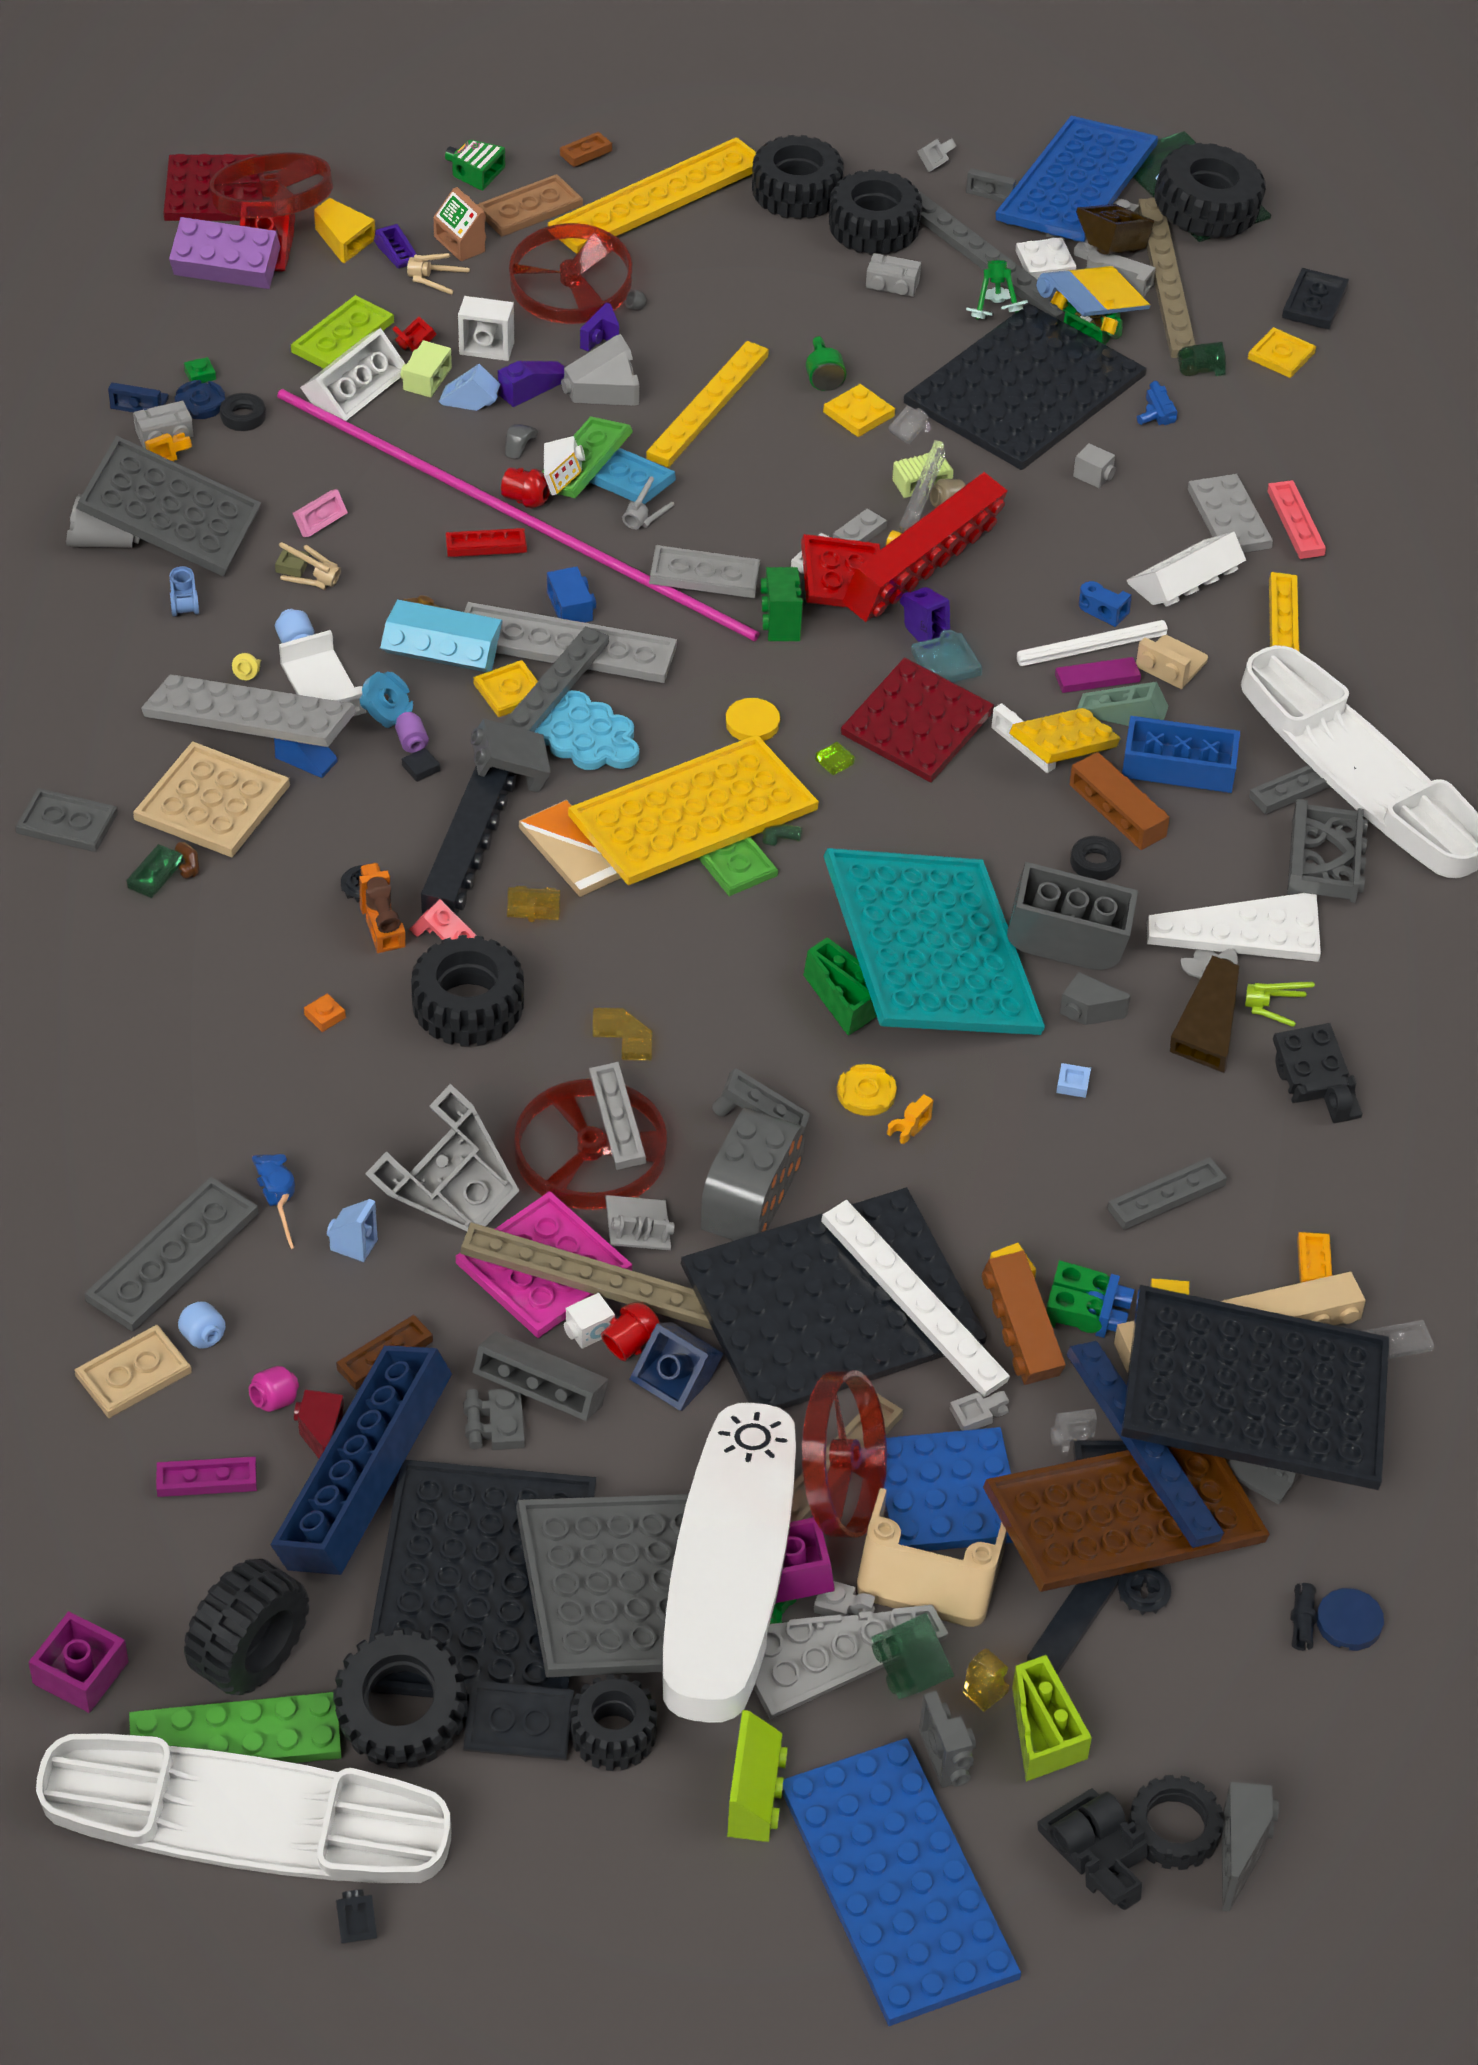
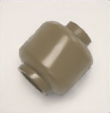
M939 479L930 490L931 504L935 508L966 486V484L961 479Z

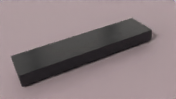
M1116 1575L1076 1584L1028 1654L1027 1661L1047 1655L1058 1675L1117 1588L1121 1576Z

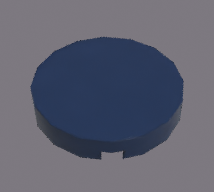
M194 380L183 384L177 389L175 402L184 401L192 419H207L220 413L221 402L225 399V392L221 386L212 381H208L207 384L201 383V380Z
M1341 1588L1331 1591L1322 1599L1317 1610V1627L1322 1637L1338 1648L1343 1646L1351 1651L1369 1648L1379 1639L1384 1626V1615L1378 1602L1369 1594L1357 1589Z

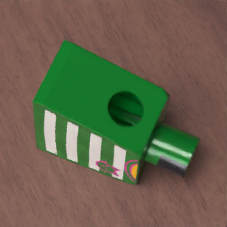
M468 140L460 149L449 146L445 153V159L452 162V171L455 178L483 191L505 168V147Z

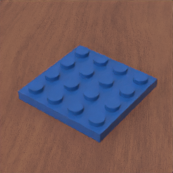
M1001 1427L880 1438L875 1443L873 1450L880 1486L882 1489L887 1490L885 1500L886 1518L895 1521L899 1525L901 1530L900 1545L924 1551L965 1548L976 1542L996 1544L1002 1521L983 1489V1485L986 1479L1011 1474ZM1007 1532L1006 1543H1013Z

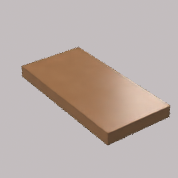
M556 174L477 205L484 210L486 215L485 221L503 237L583 206V198Z

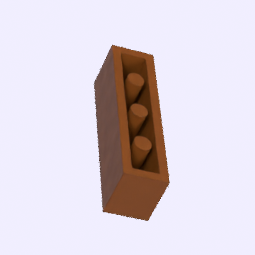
M1096 752L1072 765L1069 785L1140 850L1167 837L1170 819L1167 813L1151 801L1147 794L1140 791L1128 777L1119 772L1100 753Z
M1022 1250L989 1259L982 1272V1280L987 1290L990 1289L994 1299L992 1300L993 1312L996 1318L1001 1319L1004 1327L1002 1336L1005 1345L1011 1347L1014 1355L1012 1362L1016 1375L1021 1376L1024 1385L1060 1376L1066 1364L1025 1251Z

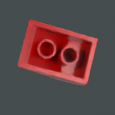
M242 201L240 226L276 231L281 247L274 271H286L295 225V213L291 202Z

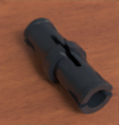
M1302 1583V1591L1300 1584L1295 1585L1294 1609L1290 1613V1620L1293 1621L1291 1645L1297 1650L1305 1651V1642H1307L1308 1650L1313 1648L1314 1643L1313 1627L1317 1622V1612L1314 1610L1316 1588L1313 1584Z

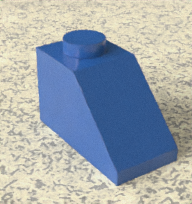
M274 738L276 759L320 778H323L338 762L336 755L329 747Z

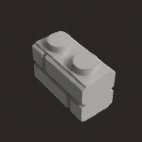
M873 253L867 268L866 288L914 297L920 281L921 262Z
M184 401L133 413L135 431L143 448H146L145 441L166 433L172 437L179 433H184L185 437H193L192 418Z

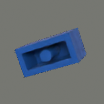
M578 566L547 572V594L557 617L584 623L593 621V610L596 609L595 596L593 593H589L587 578L581 575Z

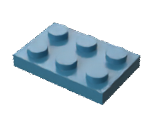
M619 448L593 477L590 483L635 502L649 477L653 476L654 481L642 501L643 504H646L676 480V475L673 470Z

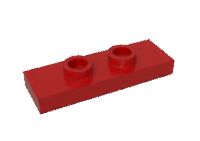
M525 528L446 532L448 557L527 553Z

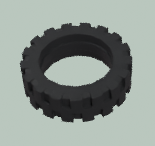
M1165 1775L1161 1780H1158V1778L1150 1780L1147 1787L1143 1785L1139 1789L1137 1797H1134L1128 1824L1134 1822L1136 1824V1832L1140 1829L1144 1832V1840L1147 1842L1146 1859L1153 1864L1158 1862L1165 1869H1171L1172 1866L1178 1867V1870H1186L1188 1866L1194 1865V1867L1203 1864L1205 1858L1209 1859L1212 1857L1220 1841L1224 1819H1222V1807L1216 1803L1217 1797L1212 1791L1208 1792L1205 1790L1204 1784L1199 1781L1194 1783L1186 1776L1174 1778L1173 1775ZM1167 1801L1181 1802L1192 1807L1201 1816L1204 1823V1832L1194 1841L1171 1843L1160 1838L1151 1829L1147 1821V1815L1149 1810L1157 1804Z

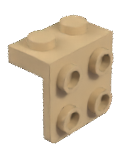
M1168 635L1161 636L1157 642L1144 637L1139 642L1136 665L1139 669L1182 689L1207 663L1208 655Z

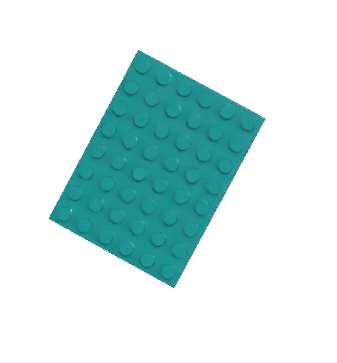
M826 849L823 857L880 1026L1042 1034L1045 1025L1016 947L1008 939V926L983 859Z

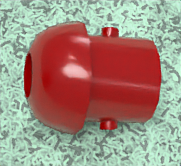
M508 468L501 482L502 496L515 500L517 503H523L526 508H536L544 505L550 494L544 473L537 468L532 469L530 472L525 471L523 468Z
M633 1302L621 1307V1316L617 1319L613 1317L609 1321L610 1325L601 1332L602 1340L608 1349L624 1362L632 1355H638L642 1352L640 1348L647 1344L656 1324L660 1323L655 1312L640 1302Z

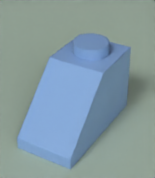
M478 364L446 385L439 402L445 406L478 411L485 405L488 407L496 401L500 383Z
M368 1199L343 1208L337 1219L331 1220L327 1229L331 1251L362 1262L366 1260L378 1240L374 1200Z

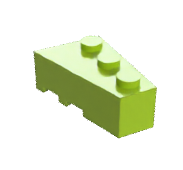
M1047 1655L1016 1665L1012 1691L1026 1782L1087 1760L1092 1737Z

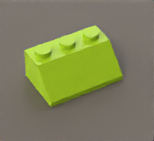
M742 1710L729 1801L727 1837L769 1842L770 1830L778 1828L780 1808L774 1807L775 1798H782L784 1778L778 1777L779 1768H786L788 1747H781L782 1733L748 1710Z

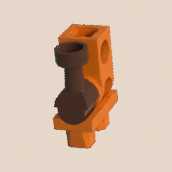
M378 863L361 866L362 876H359L360 909L362 914H366V922L377 953L405 947L403 923H401L398 914L391 910V884L388 870L381 872Z

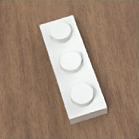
M1002 703L994 707L991 728L1046 773L1054 770L1056 762L1047 764L1009 734L1013 724L1024 721Z

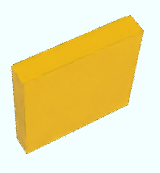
M1273 327L1249 351L1248 359L1291 378L1315 354L1316 346Z
M523 660L473 677L475 687L498 718L512 713L538 682Z

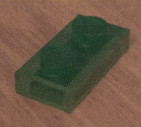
M158 844L126 880L127 888L152 898L183 863V855Z

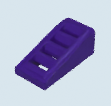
M398 224L375 231L374 242L398 269L408 266L409 258L417 255Z

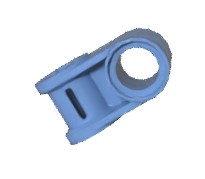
M185 566L172 569L169 575L172 617L177 616V613L194 612L195 615L199 614L193 571Z

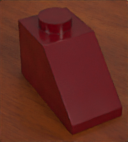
M305 1390L302 1402H296L294 1421L299 1423L300 1436L320 1459L344 1417L343 1395Z

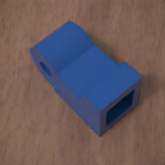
M1089 581L1083 583L1080 587L1079 607L1084 612L1116 627L1130 613L1132 595L1124 591L1116 594L1106 588L1104 589L1097 582Z

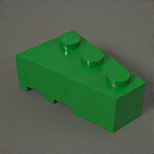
M766 567V578H761V594H766L761 599L762 612H767V614L762 616V629L768 631V641H800L803 601L800 598L801 588H799L798 567Z
M828 937L810 948L807 952L803 976L849 1036L877 1017L858 959Z

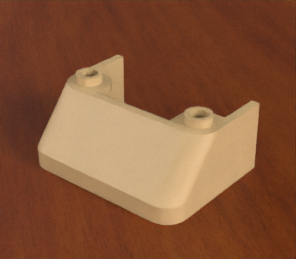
M880 1488L866 1535L857 1578V1593L873 1595L875 1597V1604L891 1608L933 1605L941 1620L967 1627H975L983 1623L986 1619L1005 1550L1007 1531L1003 1523L1001 1522L995 1545L985 1542L973 1543L967 1548L963 1560L900 1545L901 1530L899 1525L891 1519L884 1518L887 1490Z

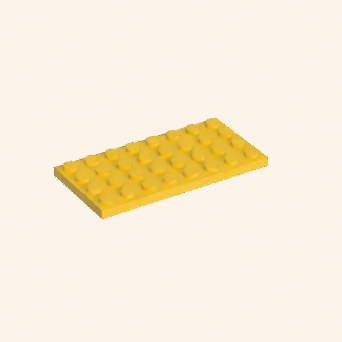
M754 735L571 806L568 809V816L625 883L631 885L818 810L819 801L758 735Z

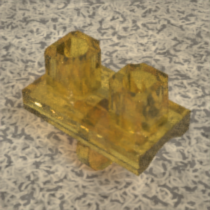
M526 886L508 887L507 917L528 918L529 922H535V919L559 920L560 890L555 888L529 889Z

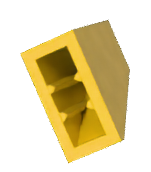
M331 198L314 209L315 230L341 262L346 263L374 241V219Z

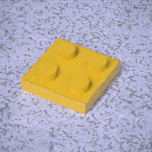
M862 384L825 403L823 412L857 437L895 416V408Z

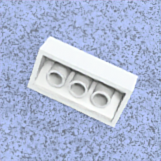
M380 328L362 338L300 388L311 404L347 421L401 377V369L405 363Z
M1230 532L1204 539L1127 579L1128 585L1152 605L1164 603L1165 606H1169L1180 600L1178 596L1184 593L1187 596L1199 591L1198 586L1204 583V586L1218 581V575L1221 573L1228 575L1237 571V565L1246 561V558L1235 532Z

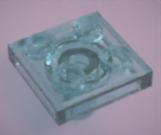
M945 630L941 632L940 638L914 643L911 646V653L918 665L951 682L982 675V666L961 632L956 633L952 630Z

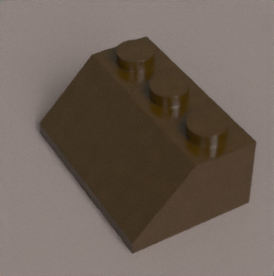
M1117 204L1077 207L1076 211L1088 243L1097 247L1099 253L1110 255L1111 252H1135L1136 249L1146 248L1154 220Z

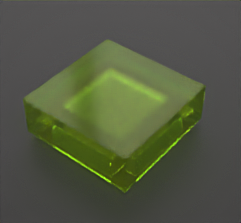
M838 742L818 751L815 760L832 775L853 765L855 759Z

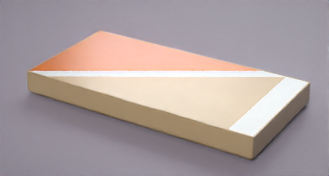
M564 800L520 820V830L579 897L621 878L568 816V809L572 806L568 800Z

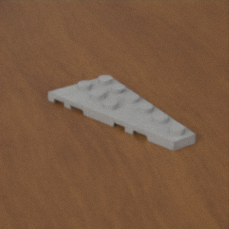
M933 1605L895 1608L892 1611L871 1613V1611L859 1612L858 1615L841 1616L839 1614L791 1619L789 1622L769 1624L767 1648L753 1689L771 1720L945 1639L948 1632Z

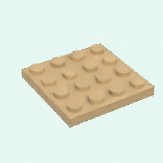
M192 741L134 810V820L226 856L233 857L289 788L290 781L288 777Z

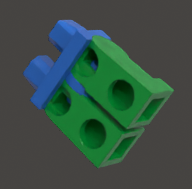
M1059 1260L1046 1312L1054 1328L1056 1323L1077 1327L1087 1333L1096 1332L1095 1336L1105 1338L1106 1330L1116 1332L1117 1324L1126 1323L1128 1318L1127 1312L1112 1309V1306L1130 1310L1135 1289L1118 1285L1120 1278L1118 1275L1111 1274L1109 1277L1105 1273Z

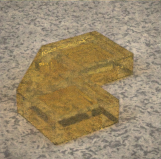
M594 1008L593 1037H622V1060L652 1059V1031L623 1008Z

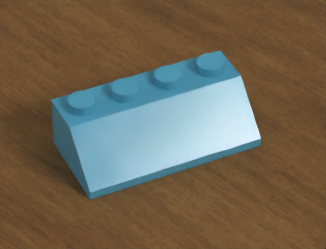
M397 599L386 620L380 648L390 654L489 672L493 668L503 620Z

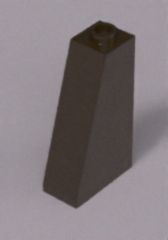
M1212 955L1171 1035V1053L1225 1073L1232 1031L1239 965L1234 964L1229 959H1221Z

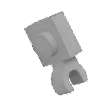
M952 138L942 144L936 139L917 152L928 172L949 160L946 153L955 148L956 144Z
M999 1391L984 1399L980 1392H976L950 1402V1411L961 1431L975 1430L992 1424L993 1416L999 1417L1007 1414L1009 1410L1005 1404L1009 1403V1399L1004 1391Z
M833 1581L835 1591L818 1594L814 1603V1613L825 1616L839 1614L841 1616H848L849 1613L858 1615L859 1612L871 1611V1613H874L875 1606H873L875 1597L866 1593L856 1595V1587Z

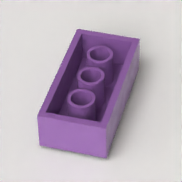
M181 217L169 261L174 275L270 289L281 246L277 232L273 230Z

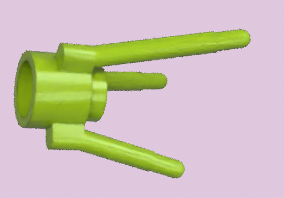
M1315 983L1248 984L1245 1007H1252V1014L1263 1015L1294 1027L1296 1025L1294 1021L1265 1010L1263 1006L1269 1007L1270 996L1306 997L1307 993L1304 991L1284 989L1312 988L1315 986Z

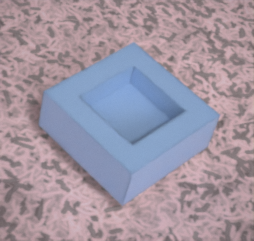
M1061 1063L1056 1093L1086 1098L1091 1068Z

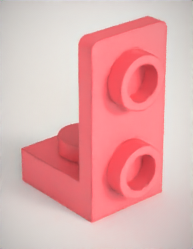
M441 899L431 906L409 929L416 937L425 930L429 934L434 931L442 940L450 937L452 940L458 939V936L467 935V938H474L476 935Z

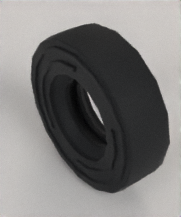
M236 393L226 397L221 402L220 417L223 424L235 431L253 430L265 421L266 407L263 400L257 395ZM238 409L252 410L251 413L246 415L233 413Z
M1086 836L1073 845L1070 863L1072 869L1078 875L1101 881L1113 877L1118 872L1122 856L1119 847L1112 840L1101 836ZM1089 853H1098L1105 856L1106 861L1103 863H1092L1086 860L1085 856Z

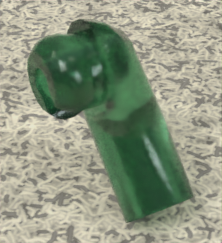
M786 824L766 827L762 832L764 834L762 842L765 845L775 846L777 844V837L800 841L802 827Z

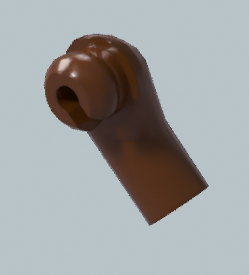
M179 842L175 847V852L185 860V863L179 866V870L182 871L180 874L185 879L191 876L195 877L199 873L198 853L187 843Z

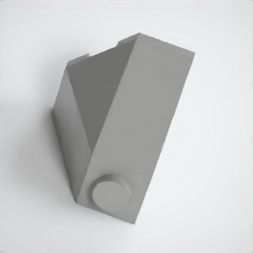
M622 335L614 336L564 368V379L561 380L562 389L565 394L570 396L573 403L639 405V381L637 375H634L630 360H633L631 350Z

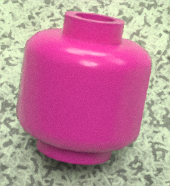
M275 1366L258 1372L254 1375L249 1386L250 1399L256 1407L266 1412H272L291 1405L297 1397L298 1379L283 1366Z

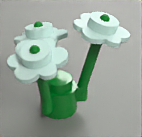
M988 261V269H984V279L977 309L966 307V310L972 311L971 316L976 317L977 320L980 318L985 319L986 315L992 316L993 314L992 312L982 310L985 299L991 300L994 303H1001L1005 299L1011 298L1012 304L1002 306L1001 308H1008L1009 312L1015 313L1023 309L1022 304L1028 303V300L1017 302L1011 278V268H1007V261ZM990 278V282L995 283V287L987 290ZM1005 278L1007 281L1008 289H1004L1003 287H1001V283L1005 282Z

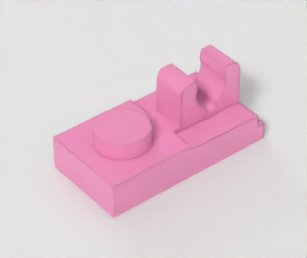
M335 489L295 511L293 515L302 536L309 537L348 512L338 489Z

